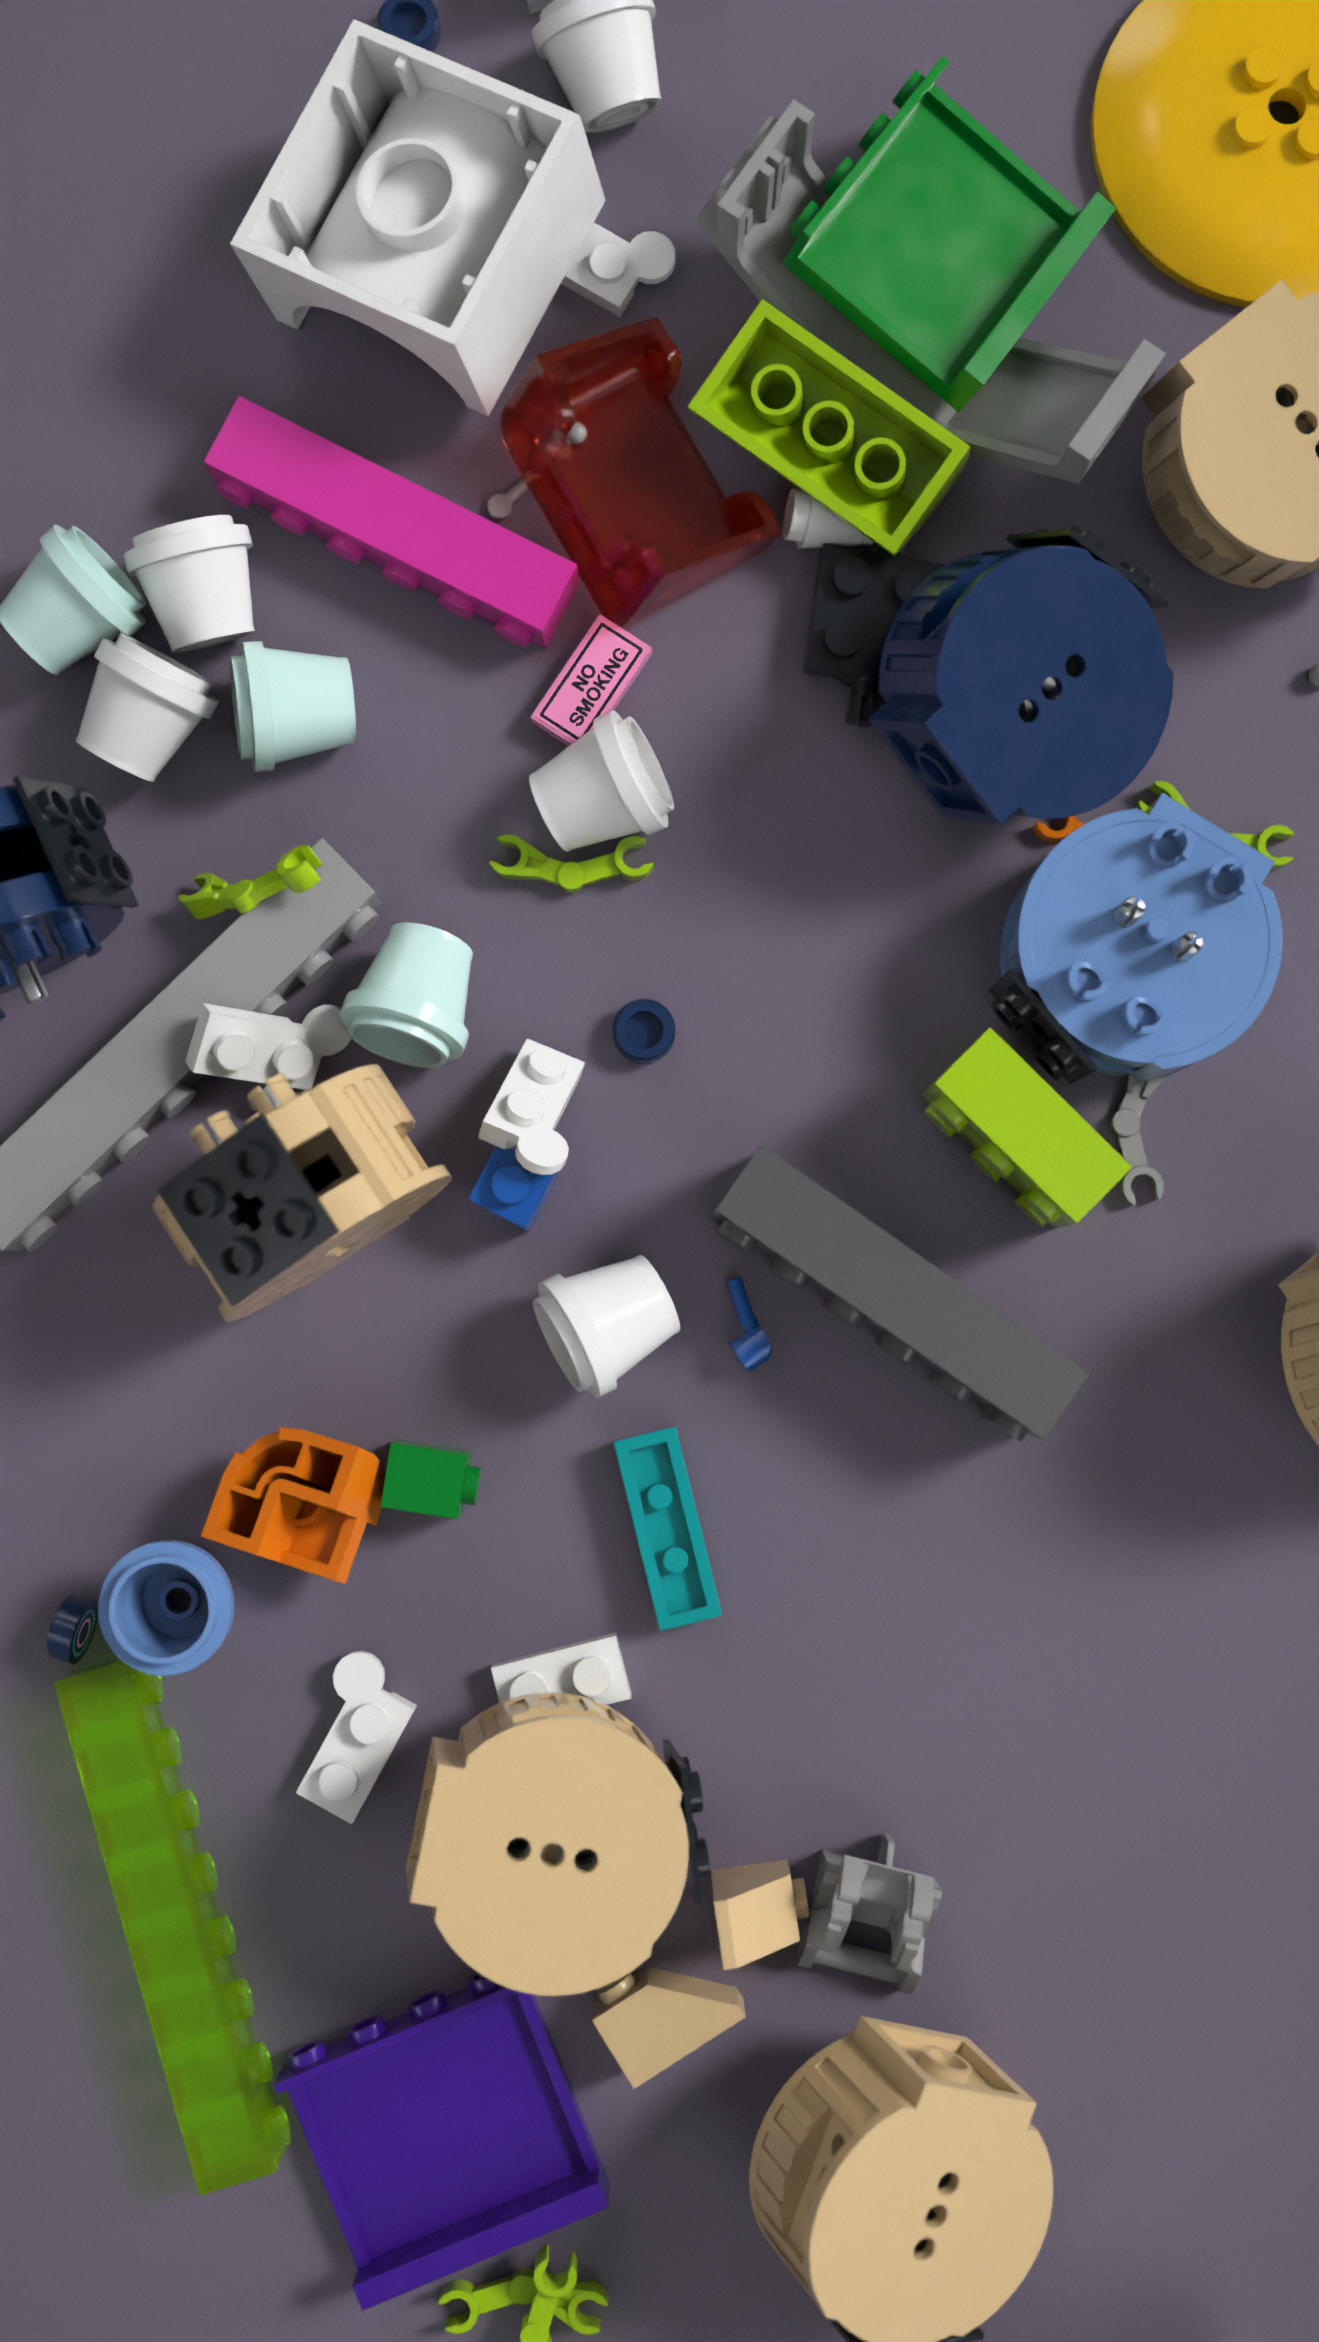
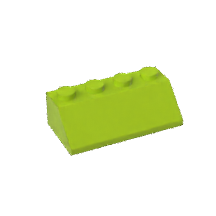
M763 299L688 405L689 411L893 556L902 549L932 516L969 462L970 446Z

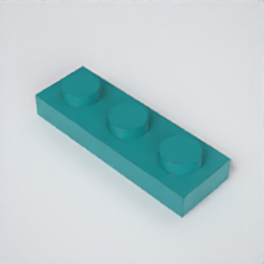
M676 1425L614 1440V1447L659 1630L663 1631L723 1616Z

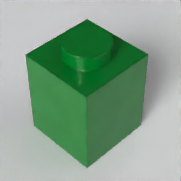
M397 1439L390 1444L380 1507L458 1519L463 1514L464 1504L476 1505L481 1479V1467L471 1466L472 1450Z

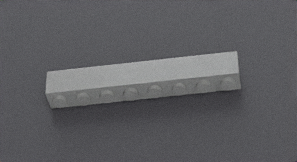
M323 838L311 848L323 863L322 866L314 869L321 878L315 886L301 893H294L289 888H286L260 901L251 911L243 913L0 1146V1249L2 1251L21 1252L26 1248L31 1252L41 1246L58 1228V1225L53 1220L71 1203L78 1207L88 1201L104 1183L100 1175L115 1160L119 1159L124 1163L135 1156L150 1139L146 1131L163 1114L167 1118H171L192 1101L196 1095V1091L192 1086L205 1074L193 1073L185 1063L202 1003L280 1016L288 1006L284 998L301 982L309 986L318 980L334 961L330 954L347 937L352 942H355L374 926L379 918L375 910L383 902L377 893Z

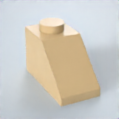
M787 1859L711 1870L723 1970L739 1968L800 1941L797 1919L809 1918L804 1877L791 1879Z
M647 1967L634 1976L630 1972L619 1980L599 1988L597 1994L600 1998L593 2003L592 2022L630 2084L635 2089L744 2019L746 2015L744 1998L737 1987Z

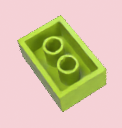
M991 1028L978 1037L920 1095L929 1104L924 1110L929 1120L950 1138L958 1132L975 1149L969 1155L972 1162L994 1182L1003 1177L1020 1194L1015 1200L1016 1205L1040 1227H1043L1047 1222L1054 1228L1077 1224L1132 1168L1101 1135Z

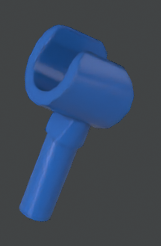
M739 1277L728 1281L727 1286L739 1322L746 1332L729 1344L747 1371H751L770 1358L772 1347L767 1335L753 1314L742 1278Z

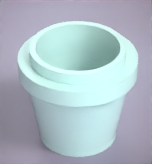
M54 524L40 537L41 549L0 605V622L10 636L32 659L50 673L59 675L66 668L96 651L103 638L112 641L120 633L132 636L146 623V619L141 611L146 605V601L126 573L85 532L76 526H72L66 531Z
M262 641L242 642L241 655L230 656L231 691L240 760L252 759L254 772L273 771L275 763L347 744H355V701L351 669L347 657H333L264 648Z
M410 922L393 925L359 987L346 994L340 1012V1019L348 1028L350 1037L357 1044L376 1055L415 1067L438 1068L444 1066L449 1061L461 1058L469 1037V1032L464 1026L470 966L473 957L471 948L456 936L432 926Z

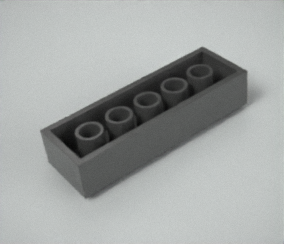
M760 1145L713 1214L715 1218L723 1222L717 1231L719 1235L747 1254L751 1252L754 1246L763 1250L775 1259L769 1268L773 1273L800 1291L801 1289L805 1290L809 1283L828 1296L821 1305L827 1311L851 1327L856 1326L859 1328L863 1321L880 1332L874 1342L876 1345L904 1364L908 1363L913 1366L917 1359L933 1369L927 1378L930 1383L957 1401L961 1400L967 1404L971 1397L986 1406L980 1417L1010 1438L1014 1437L1022 1442L1027 1434L1045 1440L1090 1375L762 1145Z

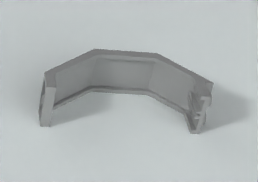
M793 99L779 119L770 116L695 219V222L759 301L763 299L968 444L970 446L969 455L1079 484L1152 382L1166 353L1144 338L1129 361L1125 362L1020 337L984 386L958 413L783 264V261L797 241L788 233L792 225L812 200L820 207H823L831 195L823 189L828 179L818 168L811 155L815 113Z

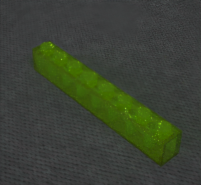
M120 1658L70 1672L53 1683L199 2196L276 2173L286 2151V2146L290 2145L291 2142L289 2121L283 2106H274L267 2083L272 2080L273 2076L270 2055L263 2041H255L249 2018L254 2016L252 1992L244 1977L237 1979L231 1954L236 1952L233 1926L226 1914L219 1916L212 1892L218 1888L216 1867L208 1851L201 1853L194 1829L200 1825L198 1804L190 1788L183 1790L176 1766L182 1762L179 1738L172 1726L165 1727L158 1702L164 1700L161 1676L140 1672L124 1663Z

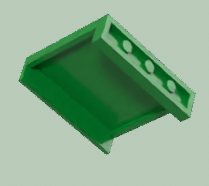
M942 56L926 77L917 69L909 77L892 101L900 109L892 120L882 112L858 144L866 152L858 163L854 162L849 156L842 161L823 188L831 195L823 207H820L812 200L803 210L788 232L797 241L783 261V264L959 413L984 386L1115 211L1116 207L1097 191L1083 209L1079 211L935 84L950 63L949 60Z

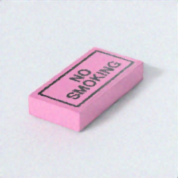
M599 614L531 715V722L565 745L570 746L594 728L593 721L595 718L616 709L652 655V647Z

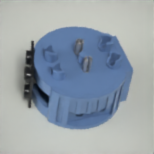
M1164 793L1145 812L1139 808L1122 810L1098 817L1084 824L1066 836L1046 856L1023 884L1012 902L1001 935V978L988 990L996 999L991 1003L993 1011L1011 1031L1016 1033L1022 1029L1038 1047L1033 1051V1056L1048 1075L1057 1081L1063 1076L1070 1085L1092 1072L1112 1076H1127L1130 1074L1138 1079V1081L1159 1078L1174 1074L1216 1054L1239 1038L1252 1025L1265 1007L1279 973L1283 946L1280 911L1273 890L1262 884L1275 861Z

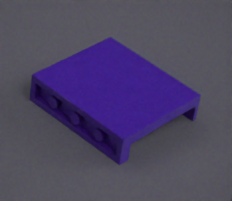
M476 1973L467 1980L469 1985L467 1988L445 1996L442 1989L431 1991L410 2002L407 2005L408 2012L388 2021H385L381 2014L371 2016L350 2027L346 2031L348 2037L326 2047L322 2040H315L296 2048L286 2056L287 2063L283 2065L273 2086L277 2094L286 2090L289 2093L356 2264L357 2272L352 2287L362 2311L608 2208L610 2182L534 1994L512 1990L489 1980L480 1973Z

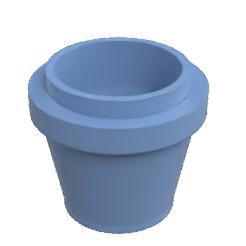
M161 1540L148 1543L129 1552L116 1563L102 1586L98 1614L103 1636L118 1658L140 1672L157 1676H170L198 1667L217 1652L231 1629L235 1602L230 1580L221 1564L211 1554L188 1542ZM174 1588H183L190 1594L191 1605L188 1610L179 1611L172 1606L170 1595Z

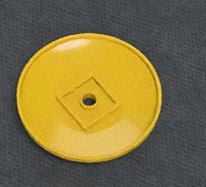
M1143 0L1124 22L1112 42L1101 68L1093 97L1090 122L1092 155L1101 191L1104 197L1116 207L1112 215L1133 245L1156 268L1177 283L1208 298L1247 308L1282 279L1298 301L1307 293L1319 294V0ZM1276 101L1290 103L1296 108L1299 114V121L1294 124H1281L1270 115L1268 105Z

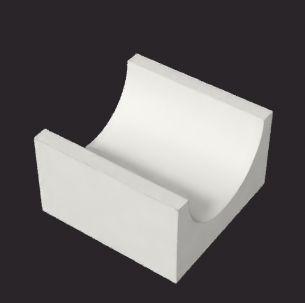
M353 19L230 245L277 321L298 330L310 306L328 309L353 318L386 335L418 356L457 391L467 407L489 416L606 199L579 114Z

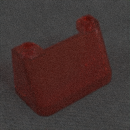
M658 317L535 354L501 414V433L508 453L570 561L577 564L578 575L600 613L618 625V627H623L643 619L770 547L782 532L774 519L770 506L753 491L743 490L734 493L726 499L671 404L669 397L678 384L682 369V359L678 347L671 341ZM575 422L583 424L586 428V438L579 444H572L571 442L568 444L565 438Z

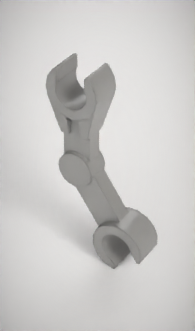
M1130 1074L1127 1075L1125 1092L1117 1112L1111 1117L1110 1125L1112 1131L1116 1134L1120 1154L1132 1166L1120 1182V1193L1123 1200L1130 1206L1136 1205L1135 1196L1131 1190V1183L1138 1175L1146 1176L1151 1180L1155 1200L1161 1199L1164 1192V1181L1161 1175L1154 1168L1148 1166L1139 1128L1141 1125L1140 1116L1145 1103L1165 1076L1138 1081V1079Z

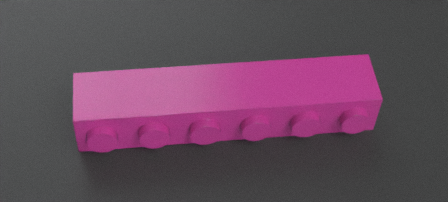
M238 396L204 460V464L216 484L215 491L231 503L242 508H249L252 502L272 512L270 518L285 530L299 536H304L308 530L328 540L326 546L341 558L355 564H359L361 559L364 558L384 568L382 570L384 577L397 586L412 592L416 591L417 587L420 586L438 595V603L453 614L465 619H471L473 614H476L494 623V631L515 645L527 647L529 642H532L546 649L579 586L576 563L241 396Z

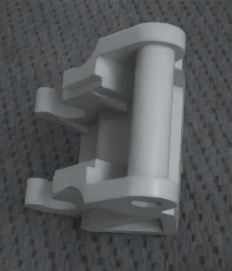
M882 1834L876 1862L822 1850L808 1908L809 1918L806 1919L799 1944L797 1966L810 1969L813 1963L895 1983L897 1984V1991L912 1994L922 1975L925 1937L942 1900V1890L937 1881L931 1876L892 1867L895 1843L890 1834ZM850 1920L886 1928L887 1932L891 1933V1954L842 1942Z

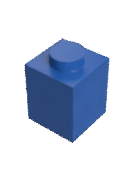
M496 1146L468 1200L530 1232L559 1175L557 1173L551 1175L532 1173L518 1162L515 1150Z

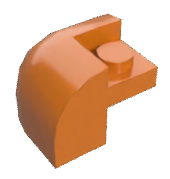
M279 1427L278 1432L259 1438L243 1453L235 1452L223 1473L201 1537L346 1584L366 1524L369 1523L375 1526L378 1524L385 1481L382 1462L375 1454L361 1447L304 1429Z

